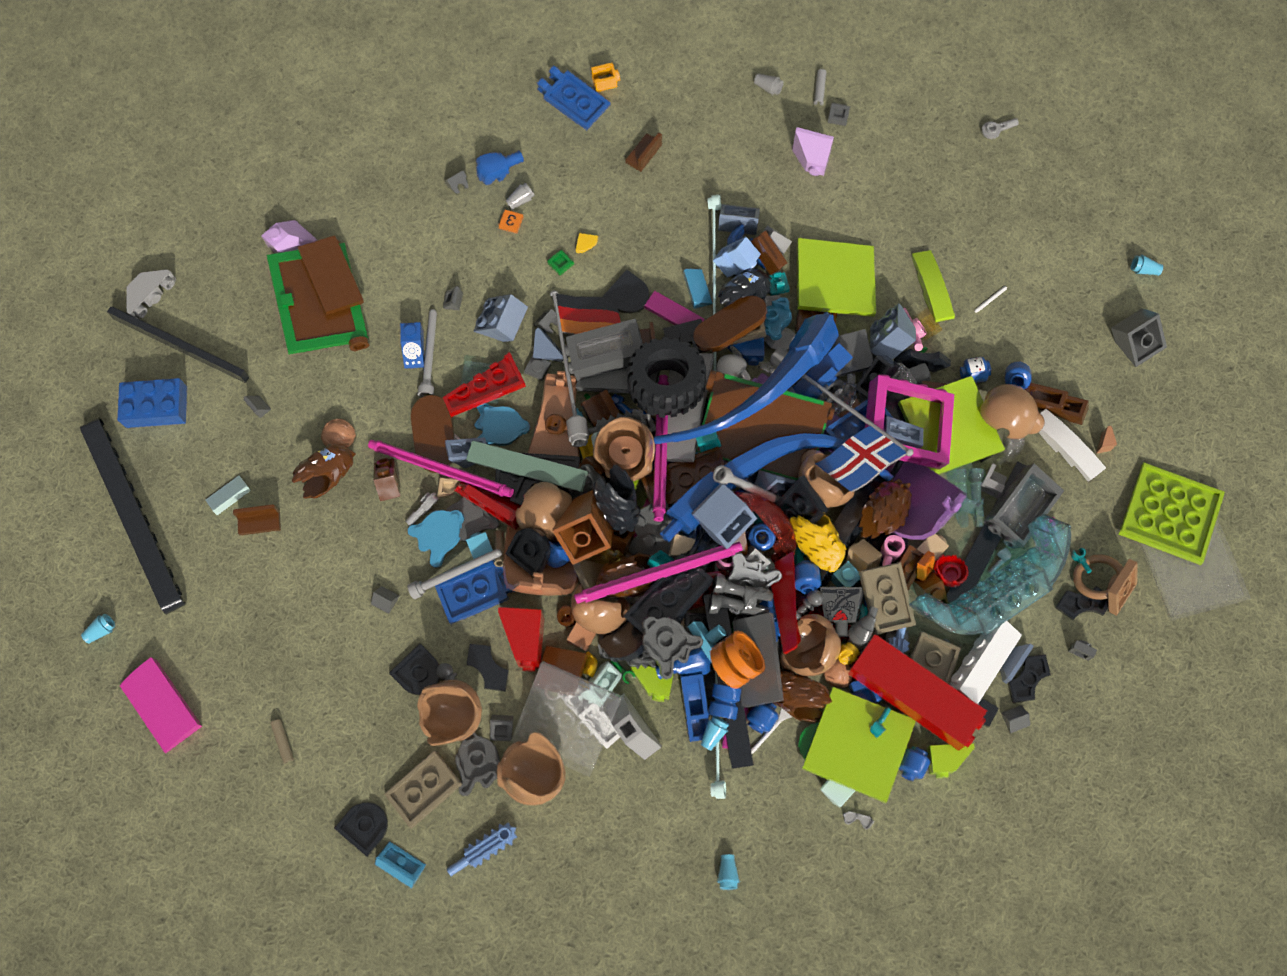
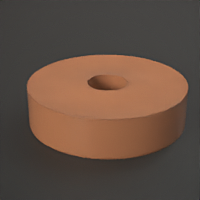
M618 437L609 446V459L612 464H617L622 469L634 468L642 459V446L633 437Z

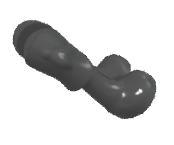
M716 573L712 584V591L715 593H710L708 613L716 614L720 608L740 610V613L751 615L769 613L770 608L756 604L757 599L772 601L774 594L769 589L763 587L753 588L731 583L726 580L724 575ZM717 593H730L743 596V600L726 597Z

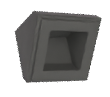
M458 286L446 291L443 309L460 311L463 292Z
M381 586L374 591L371 605L389 614L400 596Z
M1021 705L1001 713L1010 733L1030 726L1029 713Z

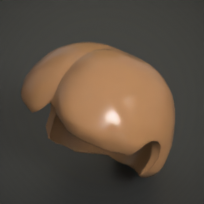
M1002 384L994 387L987 393L985 401L980 408L981 417L989 426L996 430L1000 428L1009 430L1010 433L1006 438L1022 439L1028 434L1040 432L1045 425L1044 417L1038 411L1033 397L1024 388L1017 385Z
M808 450L802 455L798 478L803 475L807 478L827 508L847 503L853 497L855 491L850 492L815 464L829 455H824L817 450Z
M550 482L537 483L524 494L522 506L520 508L517 507V524L521 530L528 527L538 528L547 536L549 541L555 540L557 538L552 529L569 507L573 498L568 492L559 489Z
M578 584L574 589L571 598V612L575 621L584 629L596 634H607L615 631L625 622L624 615L630 609V604L626 599L621 597L615 603L593 600L577 604L574 594L581 593L583 588L581 584Z
M817 614L805 615L798 621L801 642L796 649L787 654H784L782 651L779 660L784 670L792 671L802 676H816L828 671L836 663L841 650V640L828 619Z

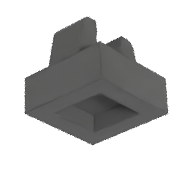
M463 170L444 181L447 187L455 194L460 193L457 188L459 184L463 185L465 189L469 187L466 180L467 176Z
M552 309L545 310L533 325L551 334L553 330L550 328V323L558 326L556 320L557 313Z

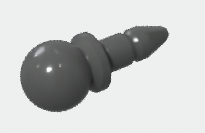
M810 591L806 599H802L804 604L796 610L797 619L804 615L808 609L813 611L814 607H818L823 603L824 597L820 591Z
M442 663L437 667L436 675L439 679L445 681L457 680L455 679L457 674L453 673V668L450 664Z

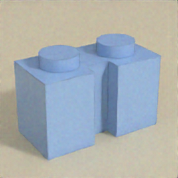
M744 237L723 247L713 261L726 277L734 274L737 276L744 270L753 268L761 254L748 238Z

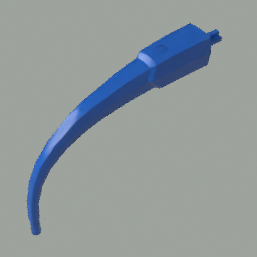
M825 312L824 314L805 319L789 345V352L766 382L738 407L707 424L689 430L673 432L672 434L655 436V444L680 442L712 434L748 418L773 402L811 367L819 364L829 352L839 336L833 319L834 316Z
M803 433L779 437L755 447L724 466L731 469L734 476L745 480L768 463L784 455L809 448L825 447L837 450L846 441L825 434ZM886 469L879 473L886 481H890L894 477ZM714 472L708 473L667 511L666 516L671 522L660 533L665 541L670 542L680 530L689 535L700 524L691 513L720 484L714 480ZM731 483L724 484L731 491L737 487Z

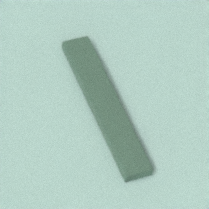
M472 441L466 458L468 462L542 482H550L556 486L578 492H583L588 472L585 470Z

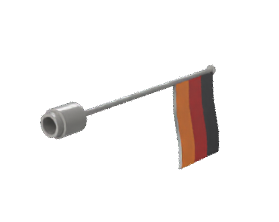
M553 290L550 295L553 297L554 308L557 313L556 320L573 416L566 421L568 438L572 446L582 447L588 443L589 433L586 418L577 415L563 333L575 335L617 324L621 321L617 301L605 297H575L558 294L557 291ZM624 336L617 337V339L624 340Z

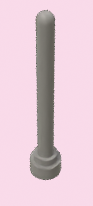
M435 309L429 311L423 382L418 386L417 394L419 397H424V394L434 395L431 374L437 311Z
M723 465L718 466L713 473V478L718 483H731L774 503L781 498L779 495L734 476L731 469Z
M495 549L427 581H414L407 585L409 594L414 600L422 597L427 589L501 556L502 552L500 549Z

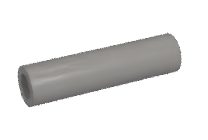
M824 69L817 71L815 105H817V102H820L819 105H823L826 70Z

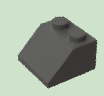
M1142 308L1111 328L1115 343L1135 367L1167 348L1159 313Z

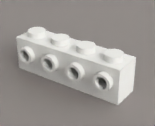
M992 618L985 625L981 636L974 642L970 653L963 659L959 670L952 676L949 685L978 704L1022 635L1005 619Z

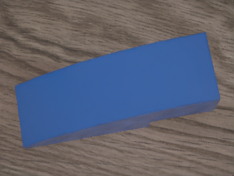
M703 674L681 677L688 737L690 742L702 740L709 721Z

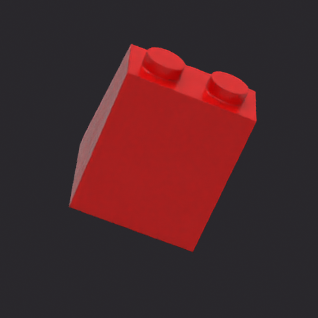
M498 607V613L515 661L522 668V671L535 672V668L539 669L542 656L545 622L542 610Z

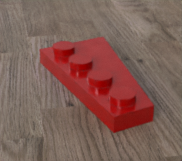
M510 352L500 362L491 364L490 368L482 374L478 373L475 375L472 381L467 384L463 383L443 397L451 417L526 387Z

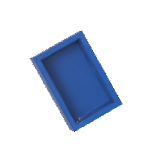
M180 378L119 383L117 420L125 428L186 424L187 386Z
M868 399L854 408L865 418ZM886 408L884 416V426L886 416L893 418ZM848 412L825 428L824 434L847 441L850 437L865 429L866 423L853 413Z

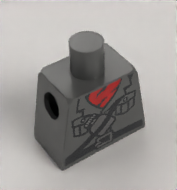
M820 587V592L824 597L822 603L824 617L832 625H835V632L839 637H847L848 625L855 624L860 618L864 598L863 589L861 587Z

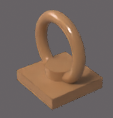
M1097 554L1085 557L1088 565L1105 563L1110 565L1116 571V574L1111 578L1107 590H1091L1082 582L1081 575L1084 567L1079 562L1073 571L1075 587L1086 597L1108 599L1109 612L1117 616L1137 585V562L1129 559L1123 568L1120 562L1107 555Z

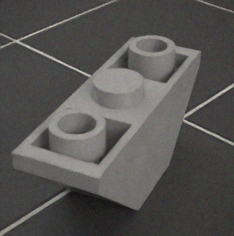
M167 269L139 273L126 287L127 313L136 318H143L148 310L141 303L143 302L148 307H151L160 301L163 294L158 287L159 285L166 290H170L174 286L177 279L171 271Z
M625 693L607 706L616 732L623 742L644 760L662 747Z

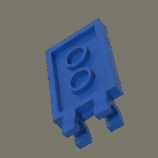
M553 66L549 70L551 74L549 78L555 81V83L551 86L543 78L537 83L539 86L538 91L544 94V100L586 130L610 106V102L568 70L563 74L557 67Z
M492 560L435 586L449 624L509 600L507 594L515 591L506 588L502 575L503 566L496 567Z

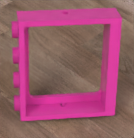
M878 375L870 381L866 418L882 430L884 427L887 390L941 404L937 453L904 445L908 449L912 448L914 452L912 456L906 455L899 460L939 470L948 465L950 461L954 394L948 393L944 389L928 388L924 384H912L904 379H893L888 375Z

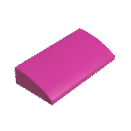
M150 657L121 683V689L165 753L202 727L156 659Z

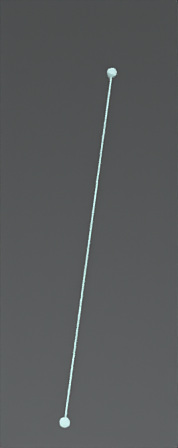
M712 195L708 198V208L713 210V259L716 256L715 211L721 210L720 195ZM713 261L714 315L716 313V264ZM713 352L714 371H716V352ZM715 561V575H716V573H718V567H717L716 561ZM715 670V676H716V677H715V678H716V679H715V680H716L715 682H716V684H718L717 675H716V670ZM718 742L716 744V781L711 783V796H715L716 799H725L726 782L725 780L719 781Z

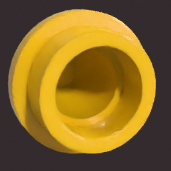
M847 642L845 645H841L838 660L842 664L850 665L857 661L860 653L853 644Z

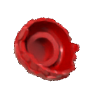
M943 554L934 564L935 575L943 581L944 586H960L968 577L969 570L967 565H965V561L959 557L957 558L956 554L952 556H945Z

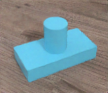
M694 621L687 627L693 635L702 637L703 644L701 648L711 662L710 650L717 645L716 643L726 636V632L721 625H717L708 632L702 622Z

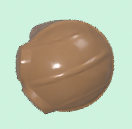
M619 417L606 424L597 434L594 441L593 456L602 465L606 477L610 478L609 471L613 468V464L609 459V446L611 442L621 436L635 438L642 446V459L634 468L623 470L627 472L632 481H636L652 471V462L655 456L654 438L650 430L642 422L630 417Z
M446 680L425 687L419 696L417 704L420 716L419 725L423 733L429 737L427 739L429 745L436 746L464 740L470 737L478 728L482 716V706L477 693L467 683L459 680Z
M539 732L530 734L526 742L517 741L508 747L497 767L498 786L503 788L512 799L525 805H540L550 801L560 792L565 782V767L559 752Z

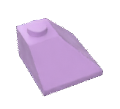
M796 128L792 151L805 171L814 176H824L834 137Z
M296 220L275 223L262 235L266 245L274 253L298 250V246L318 241Z

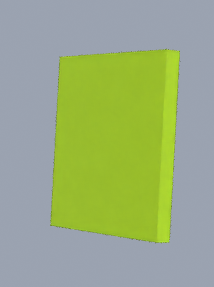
M798 238L797 309L874 317L876 315L874 246Z
M972 376L936 388L944 389L948 393L954 394L950 461L948 465L940 470L928 467L929 469L940 475L1005 450L997 430L989 426L981 417L980 408L984 401ZM916 397L900 401L898 405L906 423L923 428V446L919 449L937 453L941 404Z
M1143 462L1118 535L1202 565L1225 492Z
M833 687L830 694L832 703L827 704L802 769L887 803L916 721L891 710L885 721L881 724L886 730L876 738L871 733L870 728L881 717L885 707Z

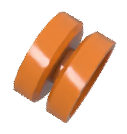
M734 632L725 641L719 642L710 650V659L719 677L732 688L738 689L749 682L750 678L757 677L765 670V662L761 651L755 642L744 632Z

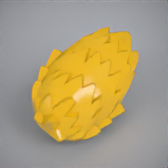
M824 514L816 524H813L801 516H797V518L791 517V535L800 550L820 569L835 572L843 562L846 546L839 539V533L831 523L830 518Z

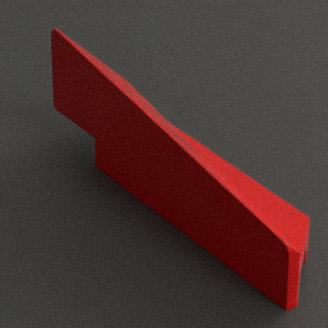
M462 481L455 487L454 491L506 525L514 530L519 527L516 521L517 507L520 508L521 506L511 502L509 497L499 496V494Z
M793 552L774 562L775 569L781 572L782 578L771 585L784 654L796 649L801 642L796 617Z

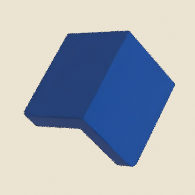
M855 681L848 686L852 695L875 704L881 701L879 695L859 681Z

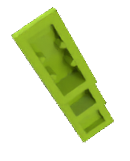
M932 251L913 253L912 260L918 272L917 277L923 289V297L934 321L940 322L954 319L955 315L950 297Z

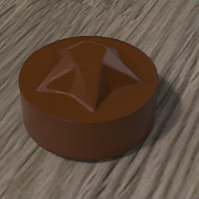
M551 414L545 420V428L550 434L559 435L566 429V420L562 415Z
M564 605L558 610L557 619L563 626L570 627L576 623L571 612V605Z

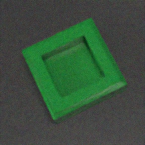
M562 249L547 260V264L559 276L574 265V262Z

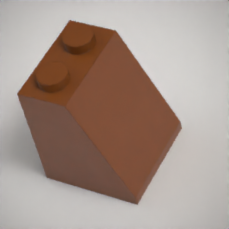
M593 490L574 498L552 529L573 565L611 548L612 527L597 506Z

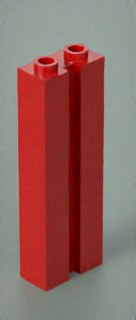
M876 634L848 672L851 677L958 751L965 746L968 748L975 739V736L972 734L976 729L980 730L986 721L983 717L987 710Z

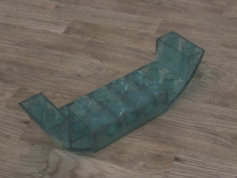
M1047 515L1039 516L1028 525L1036 546L1028 549L1025 554L1013 559L1010 564L1001 570L995 571L992 576L979 582L974 588L961 594L959 598L950 604H945L925 593L918 596L909 606L920 615L950 632L966 635L978 633L987 635L1053 590L1052 585L1060 576L1069 554L1071 525Z

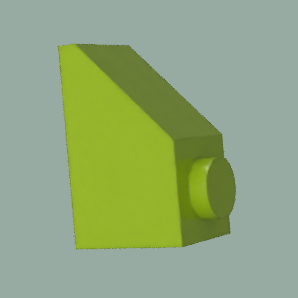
M640 665L639 669L631 667V671L635 674L647 695L652 696V700L657 702H664L665 699L669 700L674 674L670 679L662 678L660 680L655 667L648 666L646 669L642 665Z
M971 744L968 748L965 746L960 751L951 745H931L927 747V757L930 759L929 775L935 774L936 778H949V774L959 768L974 750L975 745Z

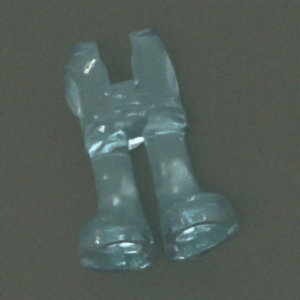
M972 468L968 471L966 469L948 471L946 473L947 480L955 483L966 494L967 477L970 481L971 499H967L966 496L960 509L956 512L957 523L961 528L968 527V514L973 513L974 526L983 527L984 499H981V481L986 477L985 469Z

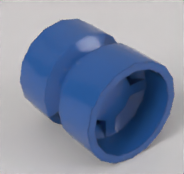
M714 684L712 696L715 698V701L710 703L708 714L736 720L738 707L735 703L740 701L742 689Z

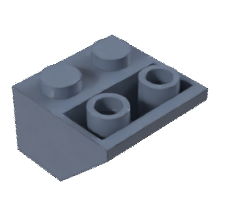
M511 294L488 298L483 305L484 309L481 316L476 320L474 332L502 342L513 341L528 306Z
M899 303L894 308L888 309L885 315L880 320L874 321L870 327V350L876 356L884 355L893 360L916 341V328Z
M721 483L691 513L710 537L726 549L757 519L749 507Z

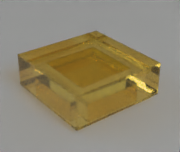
M931 314L920 320L927 335L923 336L925 341L942 331L941 326L934 321Z

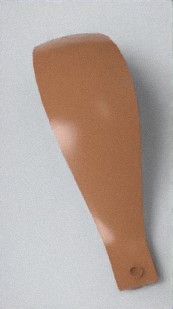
M557 371V374H546L540 413L528 453L580 456L579 447L572 446L569 441L567 426L565 431L559 435L550 434L545 428V420L551 414L562 415L566 421L573 416L565 371ZM570 376L574 400L576 401L577 379L575 376ZM507 525L503 558V575L506 588L534 595L551 596L572 593L577 587L579 579L571 561L559 568H553L546 564L543 572L534 573L533 578L505 554L514 535L521 530L520 527L514 530Z

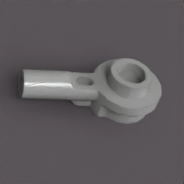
M1014 118L1000 124L992 121L987 122L982 127V134L988 139H995L1000 135L1001 131L1017 126L1018 119Z
M428 492L420 500L423 503L420 508L405 520L408 525H413L421 515L423 516L432 508V505L439 500L436 497V493L430 494Z

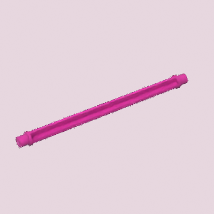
M660 375L658 384L669 385L668 376ZM656 414L655 436L668 434V415L663 418ZM667 443L655 444L653 513L654 520L658 522L664 520Z
M371 439L368 443V448L373 449L375 452L386 454L499 494V496L511 498L514 489L507 487L506 484L494 482L391 446L380 440L375 441Z
M739 541L733 543L728 549L718 546L609 581L606 584L582 590L581 593L574 594L577 604L606 597V595L615 594L662 577L665 578L712 561L733 556L735 553L743 550L742 545Z

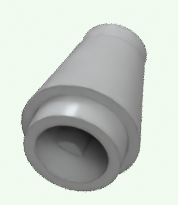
M757 74L754 81L756 85L771 95H778L783 87V80L776 76Z
M525 183L523 185L520 184L505 201L513 210L531 201V198L535 195Z

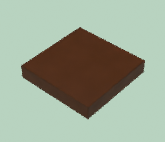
M546 646L534 687L575 696L587 661V654Z

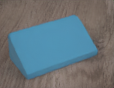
M684 269L683 276L693 308L713 304L702 269Z
M390 841L377 856L375 862L376 866L410 888L414 886L426 864Z

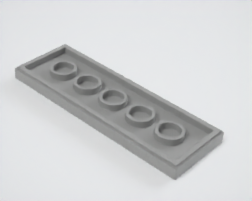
M699 354L703 356L706 365V384L703 398L694 409L691 410L689 408L686 414L682 415L679 413L677 417L668 415V434L701 426L707 396L706 385L714 360L713 354ZM670 370L669 385L677 384L684 379L678 372ZM696 438L667 443V462H694L697 448Z

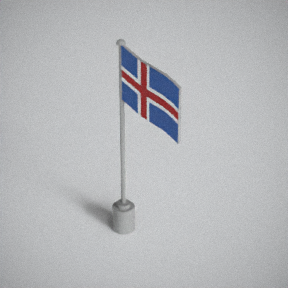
M784 348L777 349L771 356V365L777 368L788 351ZM806 374L802 376L869 425L850 437L831 455L815 463L850 492H854L868 484L886 467L902 457L913 455L914 451L912 448L908 449Z

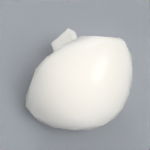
M735 354L724 355L718 360L717 372L746 380L751 379L746 371L747 362L741 356Z

